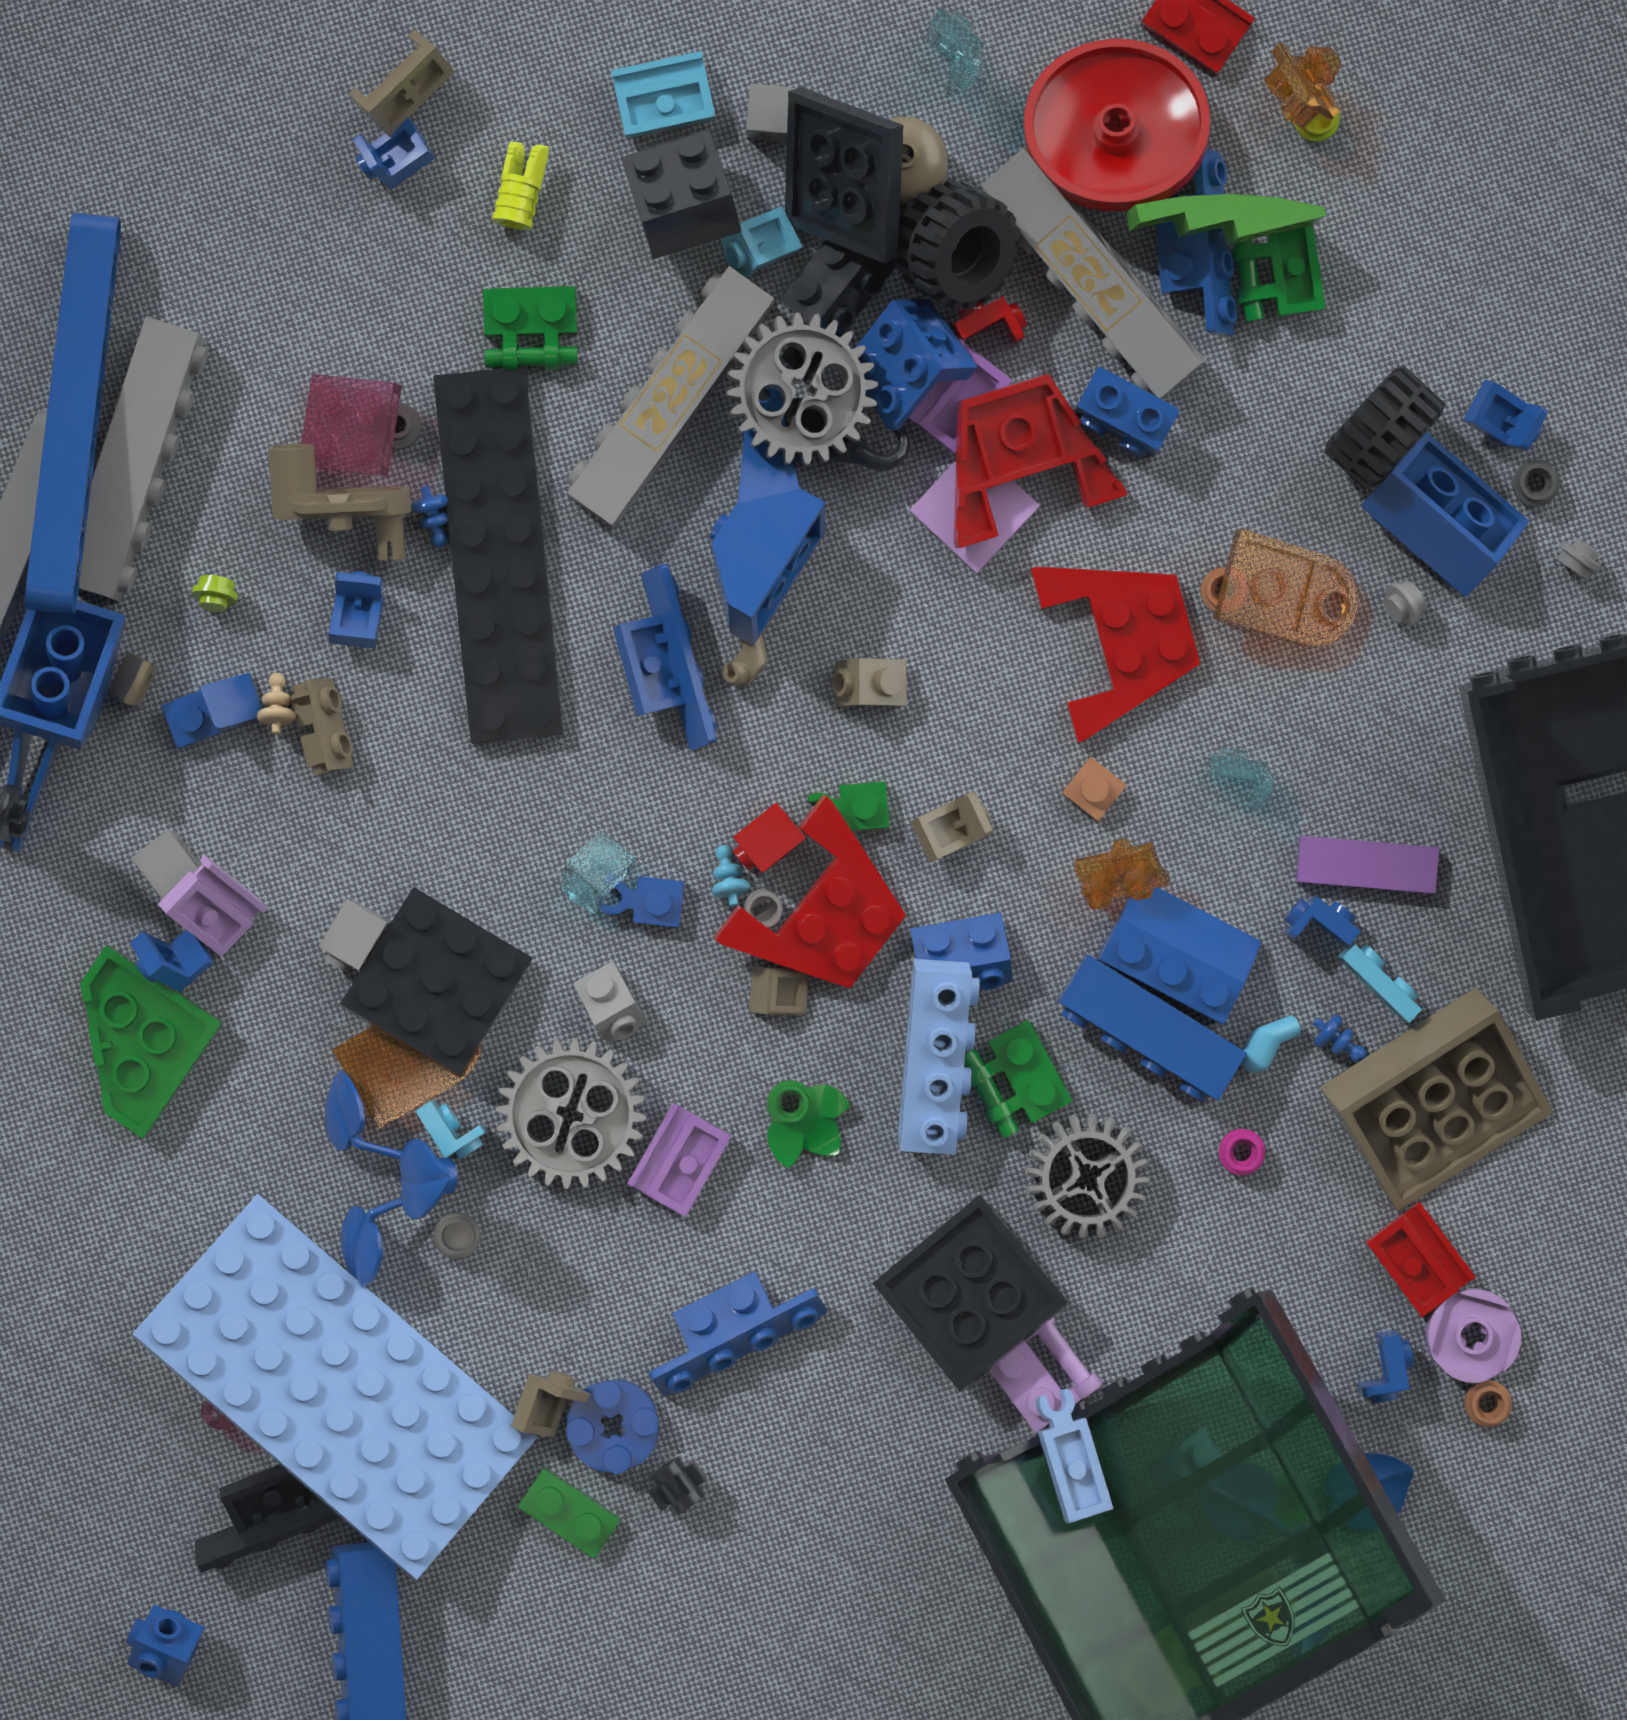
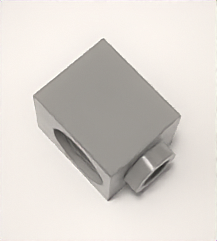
M750 84L746 136L748 139L787 142L788 91L796 88Z
M174 830L165 831L131 857L162 899L189 871L194 873L201 866Z
M347 898L318 947L328 952L324 960L346 973H349L352 967L361 970L391 922L357 901Z

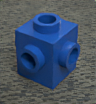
M154 1604L146 1620L137 1618L128 1635L126 1644L132 1646L127 1665L137 1669L146 1677L158 1678L178 1687L197 1651L205 1627L186 1619L175 1610H166Z

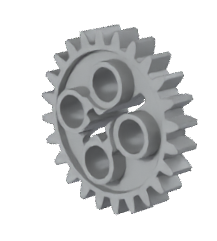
M798 312L793 315L791 326L787 327L783 318L777 316L774 319L775 331L773 333L768 327L761 324L757 328L761 339L760 342L748 336L743 340L745 347L750 352L749 355L737 352L733 355L732 359L742 368L741 370L729 371L726 376L738 383V387L732 388L725 393V397L739 400V405L735 406L729 412V415L744 416L746 421L738 428V433H744L752 429L755 435L750 443V447L754 448L763 441L767 443L766 458L770 459L779 449L783 451L785 465L791 463L796 453L800 454L803 466H808L812 459V453L816 452L819 459L824 463L829 460L828 447L831 446L841 455L846 451L843 437L853 442H857L861 438L853 427L855 424L860 426H868L871 420L862 413V409L874 408L877 405L875 400L866 397L865 394L867 391L875 389L878 386V382L865 380L864 374L875 366L874 363L860 364L858 358L866 350L864 345L854 349L848 346L854 334L852 331L845 333L841 338L835 335L838 321L834 320L826 329L820 328L819 314H815L810 320L809 325H804L801 314ZM787 346L799 350L803 359L801 368L797 370L785 368L779 359L780 350ZM820 352L822 359L807 385V390L812 393V396L806 395L799 402L789 426L783 427L781 420L796 394V389L791 386V383L797 384L805 376L814 353ZM832 367L842 373L844 385L840 391H831L824 387L821 381L823 369ZM772 388L780 393L782 406L779 411L770 412L762 408L759 403V393L762 389ZM804 410H817L822 415L824 425L821 432L811 433L803 428L800 418Z
M573 1038L569 1050H564L560 1040L555 1039L553 1041V1053L548 1054L541 1045L535 1047L537 1061L533 1062L523 1055L519 1059L525 1071L523 1073L514 1070L507 1072L509 1078L515 1083L514 1087L499 1088L498 1092L509 1098V1104L497 1106L495 1111L508 1115V1121L503 1122L496 1128L497 1131H510L512 1135L503 1144V1148L518 1147L520 1152L515 1157L513 1163L517 1165L528 1159L532 1163L528 1171L530 1178L540 1169L546 1171L545 1185L549 1186L556 1175L562 1176L564 1189H568L572 1183L573 1176H578L582 1186L585 1188L589 1186L590 1173L592 1172L603 1182L607 1180L605 1169L607 1164L618 1171L623 1168L617 1156L619 1153L632 1157L635 1154L634 1149L627 1143L628 1139L643 1138L644 1134L633 1128V1123L646 1120L647 1115L634 1111V1105L643 1102L646 1098L644 1095H632L630 1091L640 1080L638 1077L625 1080L622 1074L626 1071L629 1063L626 1061L614 1067L611 1061L615 1051L611 1049L602 1057L598 1056L596 1041H592L586 1051H581L578 1038ZM550 1071H561L568 1077L569 1089L565 1095L556 1097L550 1095L545 1090L544 1079ZM584 1073L587 1075V1081L577 1106V1110L584 1114L583 1120L576 1119L571 1124L563 1152L558 1153L555 1150V1146L565 1122V1115L559 1113L560 1106L566 1107L571 1103L578 1077ZM602 1085L610 1089L614 1098L610 1109L597 1111L590 1106L588 1093L592 1087ZM545 1115L553 1121L555 1127L554 1134L549 1140H538L530 1133L529 1126L534 1116ZM583 1129L590 1130L598 1137L599 1146L594 1154L582 1155L574 1148L573 1139L578 1131Z

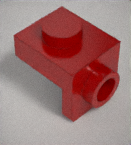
M1004 296L986 306L977 301L975 308L959 310L957 313L960 320L952 326L958 339L964 342L1002 321L1011 340L1016 345L1025 339L1022 329L1028 327V324L1016 302L1008 305Z

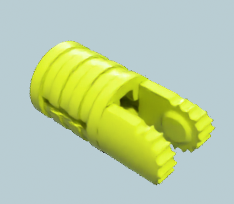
M510 141L500 179L501 186L497 193L498 199L494 206L495 212H493L491 218L494 223L517 230H532V220L535 217V207L538 204V194L541 191L549 156L548 146L535 145L530 149L531 152L527 160L525 173L522 176L523 162L526 156L524 145L519 142Z

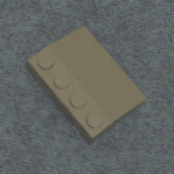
M1476 987L1320 1087L1340 1124L1397 1212L1553 1113L1499 1011Z

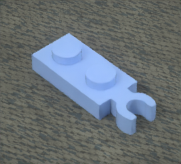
M1067 1388L1059 1390L1062 1400L1059 1410L1053 1411L1049 1407L1046 1396L1036 1397V1408L1038 1413L1049 1421L1050 1428L1039 1431L1038 1434L1065 1523H1071L1112 1510L1113 1505L1086 1418H1080L1073 1421L1071 1413L1075 1406V1400L1072 1392Z

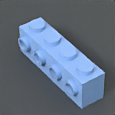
M913 959L898 1128L900 1151L956 1155L957 1140H965L967 1112H960L961 1095L969 1096L971 1068L964 1067L965 1050L973 1051L975 1043V1023L968 1022L969 1005L977 1006L979 999V978L972 977L970 964L967 962Z

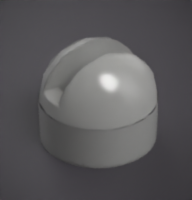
M759 889L747 897L744 910L769 928L780 920L782 904L774 892L767 889ZM771 898L772 904L762 908L753 915L750 909Z

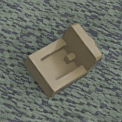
M856 658L836 661L835 672L832 678L836 706H907L906 659Z
M970 792L910 821L929 863L993 833L988 810L979 801L975 792Z
M550 1370L548 1377L529 1373L511 1427L524 1433L554 1438L567 1399L587 1403L590 1393L575 1387L576 1378L558 1371Z

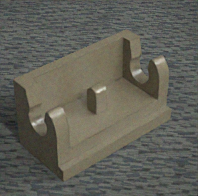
M415 29L407 36L415 43L416 49L396 69H393L376 89L367 97L355 87L348 93L359 109L388 136L455 72L437 48Z

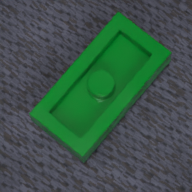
M544 1466L518 1505V1508L594 1559L621 1520V1517L546 1466Z

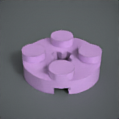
M1466 1288L1457 1291L1432 1310L1426 1325V1342L1430 1357L1448 1375L1464 1382L1481 1383L1497 1376L1501 1371L1504 1372L1513 1364L1521 1345V1329L1514 1312L1502 1298L1483 1289ZM1472 1322L1480 1323L1479 1331L1485 1334L1484 1342H1475L1473 1348L1465 1347L1466 1339L1461 1336L1463 1328H1470Z

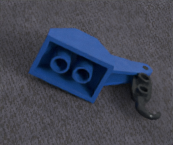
M764 388L759 393V403L766 411L776 412L781 409L782 398L778 391L772 388ZM793 398L781 420L783 427L789 426L793 414L803 398ZM806 409L802 412L800 419L803 428L811 433L821 432L824 425L822 415L813 409ZM903 427L899 430H891L898 439V446L895 451L887 455L872 450L861 435L857 442L843 437L846 451L840 455L831 446L828 447L829 460L832 462L863 465L868 469L879 472L890 471L900 466L907 458L910 450L909 436ZM751 429L744 432L738 504L735 505L729 516L722 514L718 518L709 538L713 540L711 554H713L714 573L729 632L754 646L825 535V502L803 489H799L794 460L792 459L790 464L785 465L783 451L778 449L768 459L766 458L768 444L764 441L758 446L751 448L750 443L755 435Z
M81 601L77 602L74 615L26 610L0 682V725L15 730L8 782L0 790V848L17 853L21 852L34 809L60 744L81 750L93 730L111 682L125 627V615ZM34 735L47 739L49 742L30 794L26 797L22 795V783L31 738Z

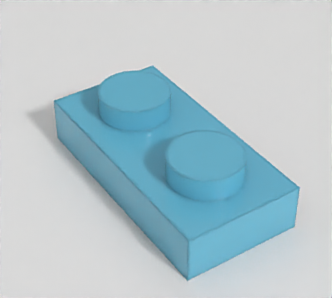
M1351 944L1337 956L1402 1022L1410 1023L1422 1010L1414 1002L1419 996L1416 991L1400 977L1393 982L1381 970L1385 965L1384 960L1368 945L1365 944L1360 949L1356 944Z

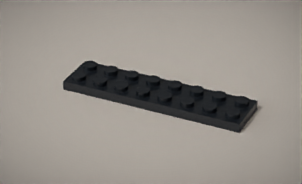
M518 367V370H504L502 368L434 375L445 495L448 497L446 507L471 744L564 735L526 367Z

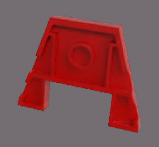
M1049 374L958 401L954 508L955 548L966 547L999 536L986 493L987 488L1071 462L1084 507H1092L1127 496L1126 488L1113 475L1105 463L1107 460L1099 448L1093 445L1081 427V421Z
M1038 566L1030 569L1041 610L1083 598L1088 599L1111 682V691L1066 703L1077 743L1087 740L1201 664L1176 574Z
M822 795L798 826V829L833 855L834 859L777 933L771 931L737 905L713 939L726 947L850 989L906 917V914L833 801L827 796Z

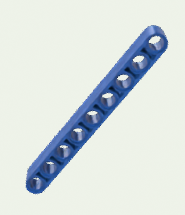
M74 212L71 216L26 581V610L74 615L77 608L121 239L120 217Z

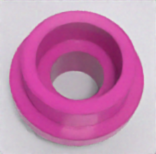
M1235 1129L1227 1133L1221 1140L1218 1150L1219 1159L1229 1172L1236 1175H1248L1258 1170L1265 1159V1146L1262 1139L1253 1131ZM1239 1143H1246L1250 1149L1249 1156L1241 1161L1235 1159L1233 1155L1234 1147Z

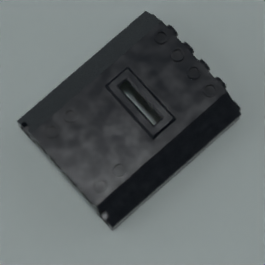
M1616 634L1599 639V647L1582 650L1580 644L1560 647L1553 650L1554 657L1536 661L1535 655L1517 657L1507 661L1508 668L1473 675L1470 677V682L1459 686L1526 1011L1536 1021L1581 1011V999L1627 989V791L1567 805L1563 787L1627 771V634Z

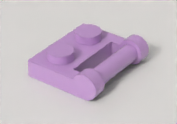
M1054 1317L989 1370L1035 1433L1049 1424V1421L1043 1418L1037 1411L1036 1397L1046 1396L1049 1407L1053 1411H1057L1062 1405L1059 1390L1062 1389L1027 1344V1341L1038 1334L1073 1381L1074 1385L1069 1390L1074 1396L1075 1404L1089 1396L1102 1385V1381L1096 1373L1088 1372L1053 1325Z

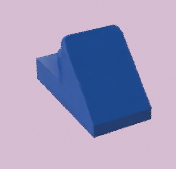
M250 673L202 685L197 692L161 705L178 749L188 747L257 720L258 711L263 709Z

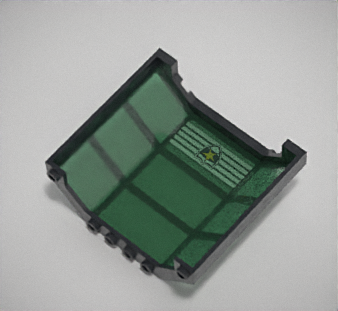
M1252 1287L1235 1295L1228 1300L1231 1308L1218 1315L1222 1324L1208 1336L1201 1331L1179 1343L1182 1351L1169 1359H1167L1165 1354L1160 1355L1140 1367L1143 1375L1129 1382L1127 1377H1124L1102 1389L1105 1397L1091 1405L1089 1400H1085L1074 1406L1071 1413L1073 1421L1080 1418H1086L1113 1505L1112 1510L1071 1523H1065L1039 1435L1001 1453L983 1456L980 1451L974 1452L959 1460L955 1464L958 1471L945 1478L948 1487L1072 1720H1242L1398 1632L1396 1628L1399 1629L1402 1626L1405 1627L1424 1616L1426 1612L1446 1602L1445 1597L1272 1290L1256 1293Z

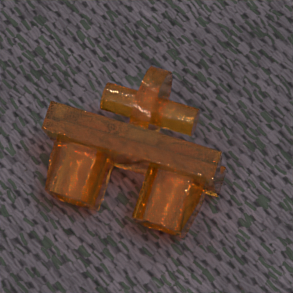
M1279 42L1271 51L1278 65L1264 81L1275 96L1287 101L1280 108L1285 118L1302 129H1305L1318 114L1332 120L1341 111L1327 87L1334 82L1335 75L1340 69L1341 62L1337 53L1329 47L1317 48L1316 46H1311L1306 50L1305 56H1294L1284 43Z
M1119 839L1114 841L1112 851L1076 859L1074 864V870L1082 883V894L1089 907L1093 910L1108 907L1113 897L1127 895L1128 898L1136 901L1151 898L1153 890L1168 886L1170 879L1167 870L1160 864L1153 842L1132 846L1128 839Z

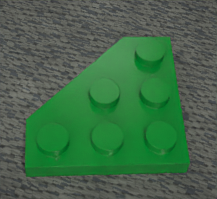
M106 945L80 982L82 999L85 1002L89 1021V1036L95 1067L97 1066L102 1090L103 1110L105 1114L144 1139L221 1028L223 1022L175 989L159 981L155 983L150 982L141 974L135 962L110 945Z

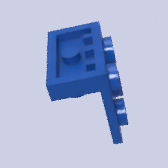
M929 299L892 300L856 346L864 345L866 347L864 353L858 358L860 364L874 363L875 367L864 374L865 380L878 382V386L873 390L867 391L865 396L877 402L874 409L889 430H899L938 381L968 380L978 368Z

